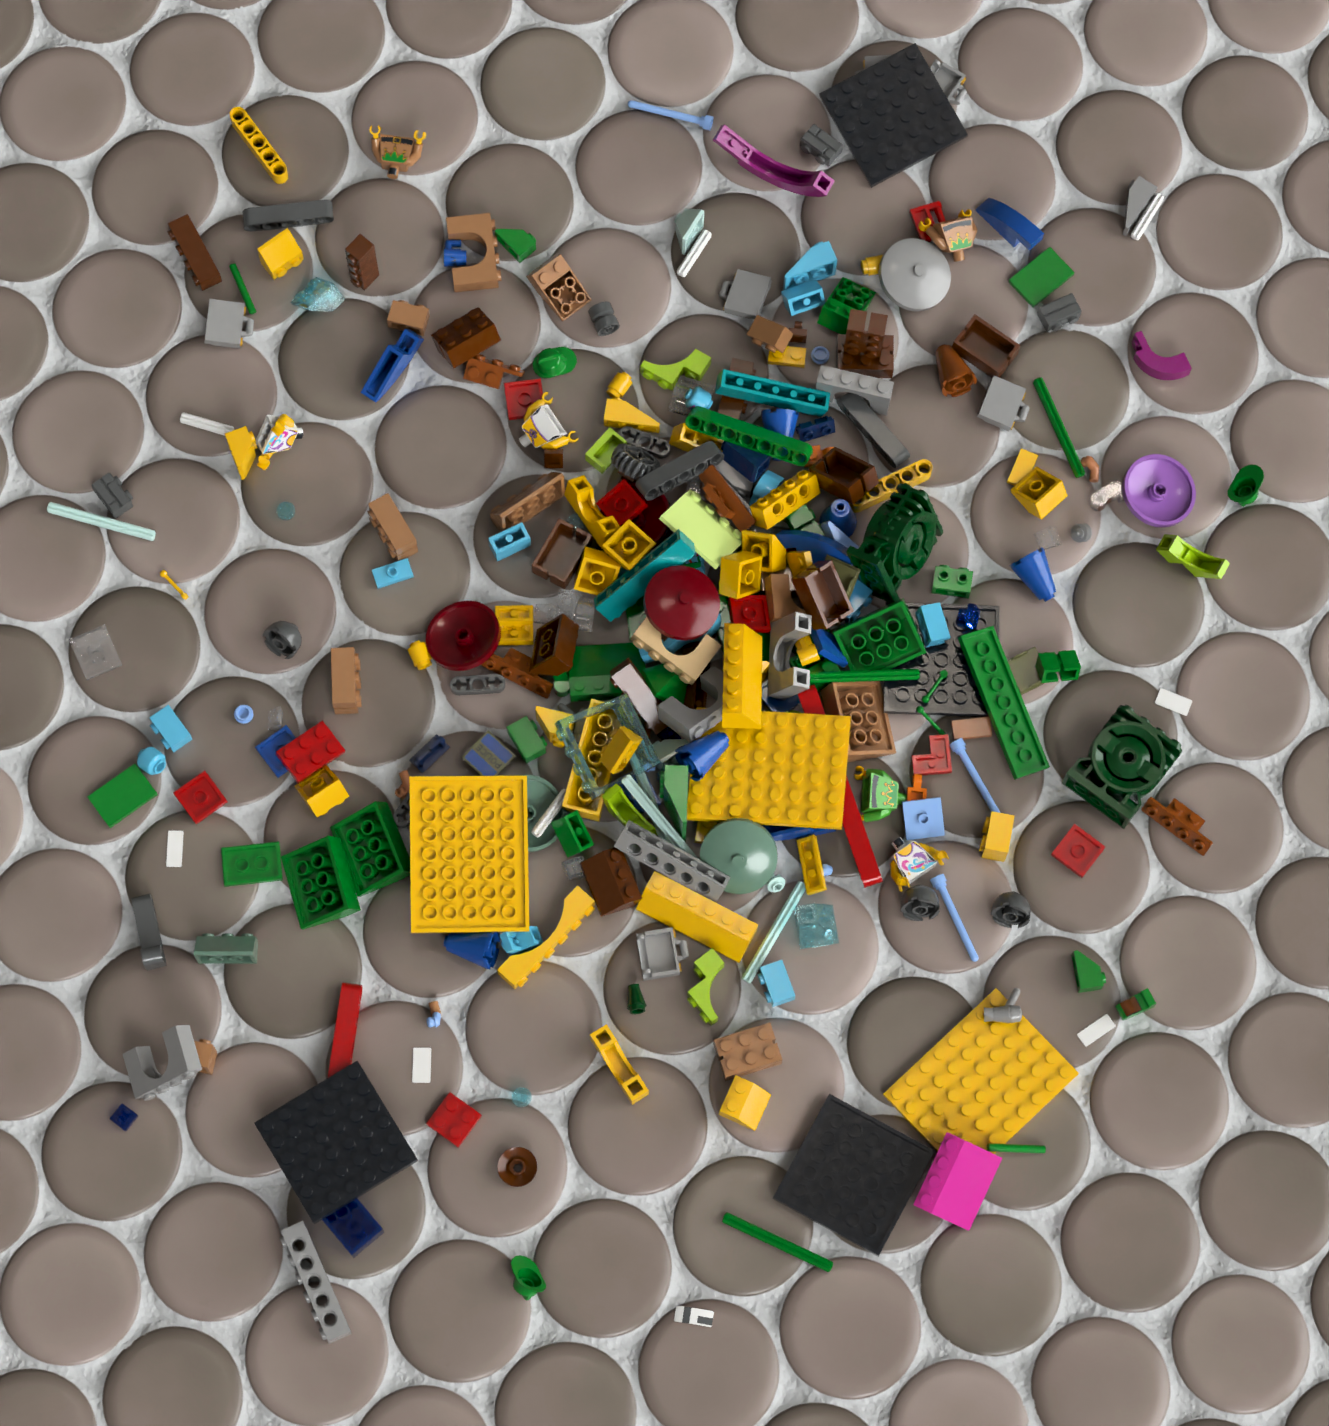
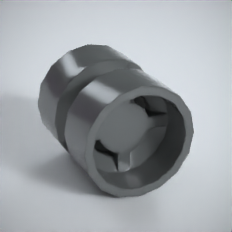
M600 302L588 310L592 322H595V330L599 336L612 334L619 329L620 324L615 315H613L614 310L610 302Z

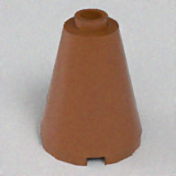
M943 344L938 347L935 356L940 388L943 395L947 397V394H951L952 397H957L971 390L970 386L973 383H977V378L973 371L951 345Z

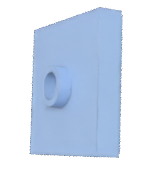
M941 797L902 801L906 840L945 836Z

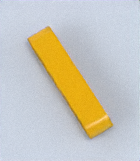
M234 107L230 111V119L236 132L272 180L277 184L285 183L288 180V171L283 160L247 112L241 107ZM268 157H272V158H273V159L270 160V161L265 160V159L268 158ZM277 171H283L282 174H275Z
M922 459L878 479L879 483L869 491H875L878 495L871 496L869 492H864L865 495L860 499V504L852 505L849 503L853 512L858 513L889 499L893 492L898 493L896 487L900 483H907L914 487L927 481L931 477L932 463ZM925 468L928 470V472L922 473L919 471V469ZM909 476L911 480L906 481L902 477ZM891 483L895 487L890 489L886 487V484Z

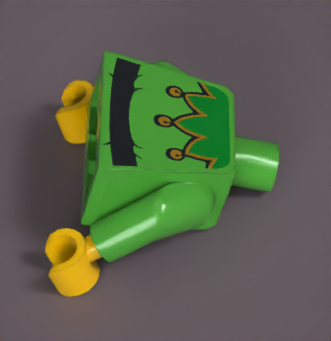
M862 766L855 768L856 771H861L862 773L860 775L854 774V778L856 780L863 779L861 812L864 815H860L862 821L881 820L889 816L891 811L897 809L898 804L902 805V801L907 800L906 794L898 793V782L892 780L884 770H864Z

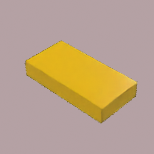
M1021 448L1007 483L1015 486L1031 472L1038 455Z

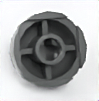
M275 622L263 633V637H266L264 641L266 646L279 657L281 654L287 656L285 659L292 658L302 643L298 627L290 622Z
M916 885L909 888L901 898V912H903V916L913 921H923L922 917H929V920L933 919L940 912L938 895L933 889L924 885Z
M1014 891L1006 892L999 895L994 901L991 915H993L994 922L1001 926L1012 928V924L1018 925V928H1021L1030 921V904L1021 894Z

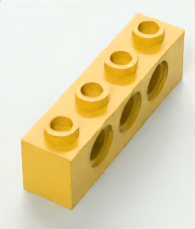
M801 470L792 478L784 481L779 487L771 490L764 497L759 498L757 502L750 506L752 516L756 520L755 526L768 530L819 495L821 492L816 474Z

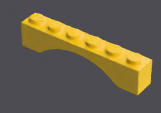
M577 885L564 899L561 919L551 936L531 951L511 955L497 969L498 975L514 989L518 986L522 987L528 980L527 976L531 972L535 973L542 964L540 963L542 960L550 958L555 952L554 948L558 944L562 945L567 940V934L571 930L575 931L582 922L580 920L585 915L587 917L591 915L595 910V901Z

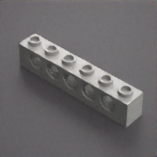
M630 820L626 823L614 847L632 856L639 862L646 864L671 880L716 903L731 878Z
M304 1221L281 1230L283 1236L279 1238L283 1247H288L290 1254L287 1256L291 1266L296 1265L298 1273L295 1275L299 1284H304L306 1291L303 1294L307 1303L311 1302L314 1310L311 1313L315 1322L319 1321L322 1326L319 1332L323 1341L327 1339L329 1343H332L352 1334ZM297 1241L304 1243V1247L300 1251H295L293 1248ZM309 1259L312 1261L309 1269H302L301 1264L304 1260ZM312 1278H318L320 1280V1283L316 1288H311L309 1286V1282ZM319 1297H327L328 1302L325 1306L317 1305ZM328 1315H334L336 1318L332 1325L325 1324V1318Z

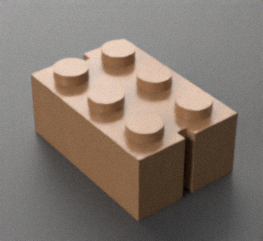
M389 493L368 503L369 511L367 512L370 516L369 520L374 528L377 527L381 541L383 543L386 542L387 550L392 559L396 558L397 561H400L417 553L416 538Z
M354 647L331 648L332 705L335 714L358 713V707H362L360 690H358L361 689V677L359 672H357L361 670L359 653H355Z
M770 1022L714 1039L713 1045L718 1061H720L725 1081L734 1079L735 1075L741 1077L782 1064V1057L778 1044L775 1043L776 1038Z

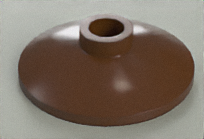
M510 1148L498 1160V1174L510 1186H525L534 1179L537 1173L536 1158L525 1148ZM520 1165L521 1170L518 1172L515 1171L514 1166Z

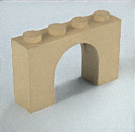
M647 617L630 639L637 648H643L653 660H659L664 664L665 669L675 672L679 675L681 681L693 685L722 646L706 634L693 652L687 655H675L664 647L661 633L652 626Z

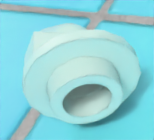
M773 874L772 878L766 883V886L770 892H779L785 886V879L780 874L777 876Z

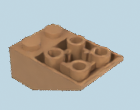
M561 254L552 256L526 276L536 292L562 321L592 300Z

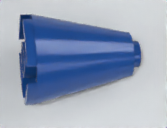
M771 409L761 411L763 427L765 429L793 438L799 412L789 409H776L772 413H770ZM773 457L774 461H783Z
M837 499L823 510L819 519V524L831 521L848 537L853 535L857 525L856 516L849 503L844 499Z
M1043 547L1010 565L1015 574L1039 600L1043 599L1046 602L1055 597L1053 593L1056 592V588Z
M713 732L678 747L675 750L678 753L675 755V758L679 765L688 766V772L693 775L690 777L692 780L700 781L728 748L729 738L724 732Z
M499 932L449 933V935L445 936L444 947H446L448 952L490 970V967H494L498 958L499 948H496V944L500 942Z

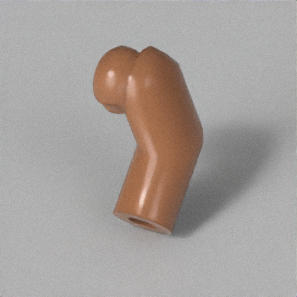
M1083 457L1081 464L1090 470L1089 481L1093 483L1098 482L1099 465L1093 457Z
M408 770L399 773L402 784L395 790L396 796L402 799L409 793L410 775Z

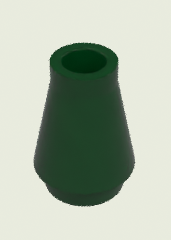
M631 984L628 986L627 1009L630 1010V1014H641L645 1012L647 1005L639 984Z

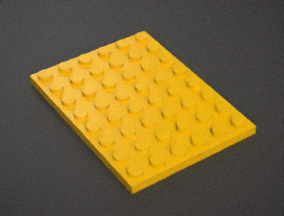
M697 707L696 710H701V709H706V708ZM761 711V729L722 728V721H720L715 727L703 733L700 738L716 731L724 732L729 738V746L700 781H694L690 778L687 820L721 822L731 818H745L760 825L842 830L851 716Z
M410 776L411 933L529 932L527 776Z
M997 988L883 1093V1096L937 1152L947 1132L984 1150H987L988 1143L1006 1144L1079 1074L1023 1015L1021 1021L1016 1023L984 1022V1007L1005 1006L1008 1001Z

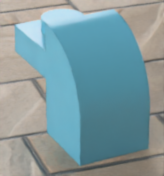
M767 470L753 490L749 505L751 506L759 498L764 497L771 490L779 487L785 478Z
M529 926V932H504L500 934L501 945L509 956L531 951L543 943L537 926Z

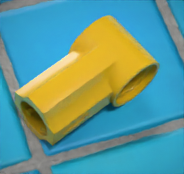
M809 635L795 643L802 666L820 660L815 644L812 643Z

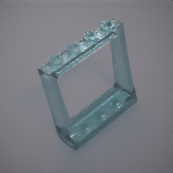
M627 693L563 718L555 723L558 729L556 735L566 746L565 754L568 758H572L575 764L573 770L576 775H580L583 781L582 789L585 793H589L592 800L603 795L606 789L614 784L622 785L621 780L626 775L604 787H599L569 728V724L605 710L613 709L621 726L627 727L643 738L635 751L640 767L628 774L635 778L660 763Z

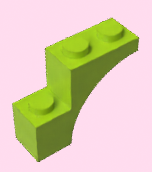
M695 349L684 360L670 365H657L644 360L640 366V373L647 380L652 379L657 382L661 388H668L672 391L683 373L688 379L700 382L711 365V357Z
M1164 534L1156 548L1169 563L1183 564L1195 577L1222 579L1230 564L1226 559L1213 557L1195 549L1178 535Z
M614 784L606 789L602 797L608 812L624 826L630 820L657 836L655 828L632 805L618 784Z
M713 948L694 962L695 968L693 971L700 979L703 977V980L687 992L689 1004L693 1008L697 1007L701 1012L699 1014L701 1019L705 1023L709 1022L711 1026L718 1021V1016L711 1005L710 987L715 976L724 968L725 964Z

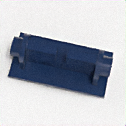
M827 415L815 419V424L813 425L811 421L798 424L795 428L797 434H799V440L803 442L835 433L834 418L832 419L831 416L828 417Z
M436 734L409 761L423 774L450 746L445 743V739L442 736Z

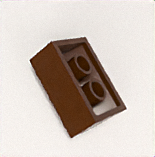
M562 613L538 628L529 672L531 674L559 676L564 672H568L573 666L579 625Z
M616 847L604 850L580 863L601 917L634 907L642 899L625 855Z

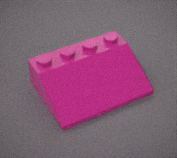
M947 1132L913 1205L969 1231L1002 1158Z

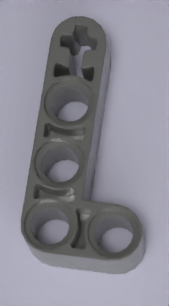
M151 893L131 898L144 967L148 971L167 966Z

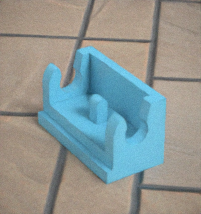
M940 602L920 606L915 613L926 648L945 643L944 640H948L951 637Z

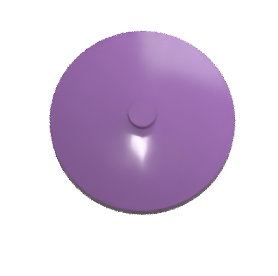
M1160 454L1143 456L1128 468L1123 478L1122 492L1125 503L1131 513L1145 524L1161 528L1171 527L1185 519L1193 509L1196 499L1194 481L1188 470L1171 457Z

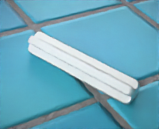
M1159 193L1154 195L1131 232V238L1134 240L1140 239L1163 202V195Z
M708 230L701 232L678 267L677 274L679 276L685 277L710 240L711 232Z
M185 412L180 417V422L224 436L225 433L234 430L233 426Z
M562 789L532 828L531 833L538 838L543 834L562 808L566 789Z

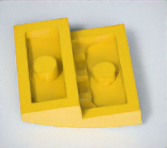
M533 605L495 606V615L501 627L499 645H533Z

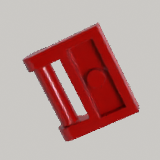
M940 201L910 209L909 213L919 239L932 242L926 231H921L918 227L920 221L926 225L924 222L926 218L931 220L930 226L935 224L930 211L935 212L938 222L946 221L941 210L942 205Z

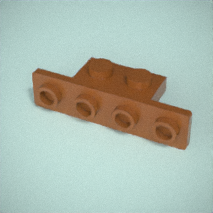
M478 354L467 360L463 379L500 389L504 372L522 377L525 371L521 370V367L518 365L510 364V366H507L501 360L493 359L491 361L485 359L486 356Z
M710 465L699 475V478L705 485L702 489L706 493V499L710 503L715 504L717 507L715 510L722 518L731 519L741 533L742 530H748L756 523L754 517L714 465Z
M510 648L504 658L493 654L487 661L481 664V666L546 699L550 696L553 684L539 677L540 674H531L529 672L531 657L513 648Z
M1150 797L1141 810L1202 856L1206 854L1213 844L1212 841L1198 832L1205 823V820L1174 798L1167 807H1164L1154 798Z

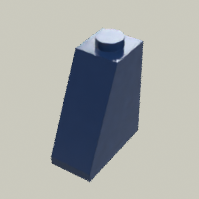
M727 441L722 443L723 460L750 482L754 483L769 468L771 456Z

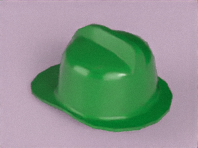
M547 348L534 358L533 370L542 378H552L567 374L575 368L577 358L575 353L569 348Z
M1251 464L1239 470L1227 491L1230 500L1238 502L1244 507L1257 499L1259 495L1258 490L1264 479V472L1261 467Z
M519 1255L511 1260V1269L515 1276L513 1281L514 1290L522 1295L525 1300H530L538 1292H543L546 1289L545 1281L537 1265L531 1259Z

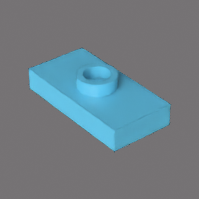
M408 558L372 569L378 589L414 577Z

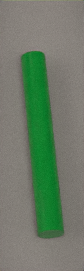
M231 264L229 268L249 314H254L256 309L236 264Z
M988 1143L987 1151L1045 1153L1046 1147L1045 1145Z

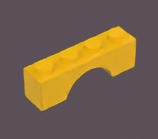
M584 475L570 479L567 482L564 496L601 549H603L602 545L620 528V525L613 516L605 517L599 511L594 499L593 487Z
M607 1024L591 1033L590 1040L631 1105L649 1095L648 1088L639 1074L630 1065Z

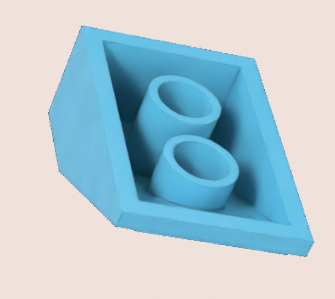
M829 241L816 243L786 273L783 290L812 280L820 281L835 275L837 258Z

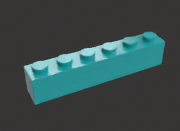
M723 369L717 375L715 394L795 410L796 412L822 417L829 408L830 393L726 369Z
M678 529L642 558L630 571H626L594 598L595 609L610 622L620 617L623 611L635 605L637 600L644 595L648 583L656 573L664 568L681 565L686 560H690L696 553L694 543Z

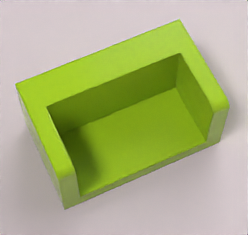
M609 427L585 453V460L603 474L612 464L611 457L614 449L619 444H627V441Z

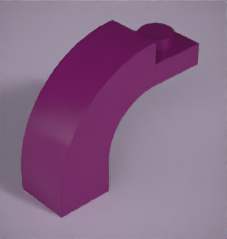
M1142 331L1134 334L1131 342L1133 349L1136 351L1133 360L1143 372L1160 380H1176L1190 374L1192 367L1184 352L1173 357H1161L1150 349Z

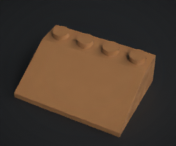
M558 472L543 474L536 483L525 486L518 495L510 496L502 506L497 505L491 510L490 519L499 532L521 522L524 524L564 497V475Z
M880 681L832 682L820 690L826 715L851 716L848 762L896 754L888 714L883 713L884 697Z

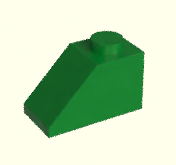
M498 228L495 230L497 241L519 263L536 250V239L532 234H527L524 230Z
M1078 950L1073 951L1071 956L1078 993L1101 990L1104 983H1106L1105 973L1101 972L1100 966Z

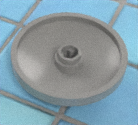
M908 238L896 242L884 253L879 265V280L887 297L897 306L909 311H924L936 306L946 296L950 287L951 272L945 256L937 247L922 239Z

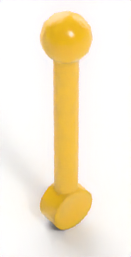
M165 570L160 571V576L165 578L181 594L180 596L186 600L189 596L173 582Z

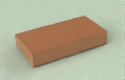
M989 716L951 721L954 741L960 738L965 740L992 736Z

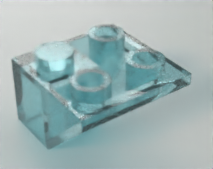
M316 277L308 282L307 287L303 291L295 295L291 303L308 311L333 312L345 298L332 282Z
M813 903L795 906L794 914L800 949L839 944L833 905Z

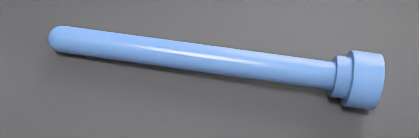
M633 100L628 102L630 108L700 124V127L709 131L712 128L714 117L710 115L698 117Z
M963 738L952 742L949 745L952 752L960 756L990 811L1000 813L965 751L966 744Z
M940 874L930 879L933 888L935 887L936 890H939L973 962L978 961L979 957L945 887L947 886L945 875Z

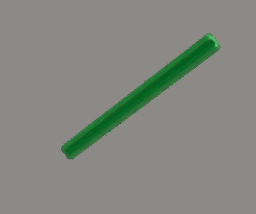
M1037 378L1034 380L1033 385L1075 477L1080 478L1085 475L1084 468L1043 378Z
M919 669L810 672V683L917 680L920 677Z
M726 1212L722 1219L723 1223L826 1272H830L832 1269V1261Z

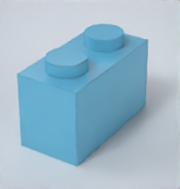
M816 280L781 291L784 306L791 316L825 304L823 289Z
M522 522L488 538L489 547L497 561L531 546V538Z
M169 705L149 717L152 722L149 726L155 734L159 733L163 739L160 741L166 749L170 748L173 753L193 740L188 730Z
M783 960L760 967V973L757 976L760 984L765 985L766 992H764L767 1003L771 1002L772 1007L795 1000V993Z

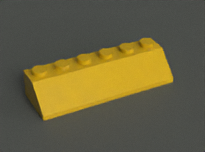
M725 623L722 728L761 729L762 636L745 624Z
M591 698L562 803L563 809L569 812L578 810L582 818L600 822L605 803L602 796L606 789L609 788L612 773L599 760L602 756L600 752L606 744L609 745L612 740L610 736L615 728L619 729V727L626 725L629 714L628 707Z
M656 871L653 872L641 896L642 899L636 908L637 911L668 927H673L676 931L709 948H713L716 952L737 963H740L758 929V924Z

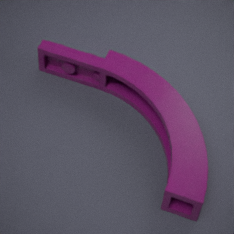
M725 124L720 126L713 138L716 144L738 160L737 163L757 177L784 190L804 196L823 197L827 196L835 182L822 170L803 171L773 160L758 151Z

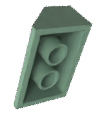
M205 933L196 938L194 957L198 964H257L258 940L253 934L244 933L241 936H234L233 934L225 933L222 936H214V934Z

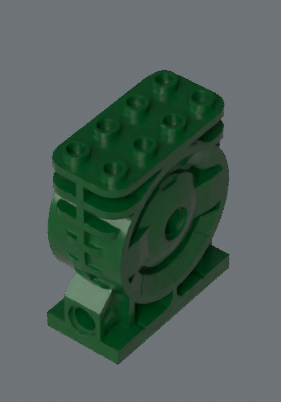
M907 483L898 484L896 487L898 493L893 492L890 496L891 499L883 503L874 513L867 526L860 547L857 549L850 546L846 551L852 565L861 569L858 576L860 582L873 591V596L888 603H893L900 599L896 591L901 586L902 580L909 579L920 571L927 561L933 545L937 543L936 536H941L944 533L933 505L928 498L929 495L924 490H916Z
M1120 705L1093 740L1087 757L1079 758L1066 773L1062 784L1125 829L1142 805L1141 798L1158 785L1181 755V744L1177 740H1171L1167 737L1162 729L1153 727L1147 718L1138 716L1129 705ZM1115 736H1130V737H1121V738H1118V739H1117ZM1137 737L1141 738L1148 745V748L1152 752L1153 763H1155L1156 766L1150 763L1149 751L1141 741L1136 739ZM1098 749H1100L1101 751H1103V752L1106 754V756H1105V762H1106V766H1107L1108 770L1106 769V767H1105V765H1104L1103 753L1100 752ZM1123 756H1129L1132 762H1125ZM1137 778H1139V779H1141V780L1143 781V782H1141L1140 780H1137V781L1127 782V781H1129V780H1135V779H1137Z

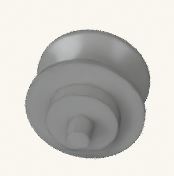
M1086 523L1076 524L1071 529V537L1076 542H1086L1092 536V529Z

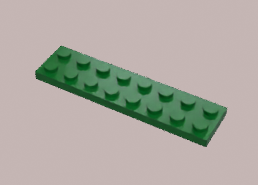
M994 626L960 636L958 638L1014 780L1048 769L1050 767Z

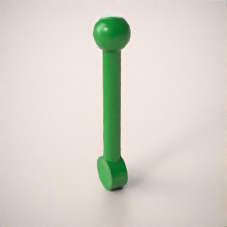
M942 670L940 672L938 680L927 695L922 697L924 703L929 702V697L942 679L947 677V671Z
M918 706L916 708V711L918 713H921L930 722V724L938 731L940 735L946 734L924 712V708L922 706Z

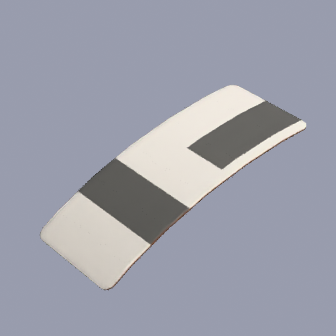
M676 1306L674 1321L712 1327L714 1312Z

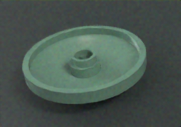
M519 775L527 776L528 852H536L548 847L558 838L551 823L538 838L531 833V830L559 792L550 782L541 777ZM561 808L551 822L566 815L565 809Z
M731 818L716 824L705 835L700 848V860L731 877L724 890L725 892L747 894L762 888L772 878L777 866L778 851L772 835L762 825L745 818Z

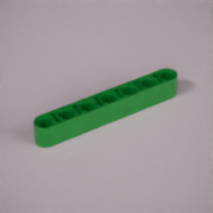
M700 406L693 407L685 420L686 426L694 431L797 466H805L813 453L812 446L806 442Z

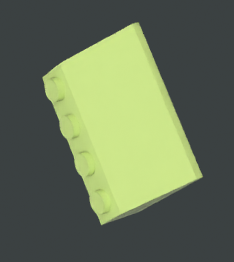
M690 489L663 513L659 519L673 532L678 529L682 531L694 543L695 552L716 570L721 565V557L736 553L742 546V533L738 529H734L725 517L722 518L715 512L716 510L712 505L705 503L701 499L700 494Z

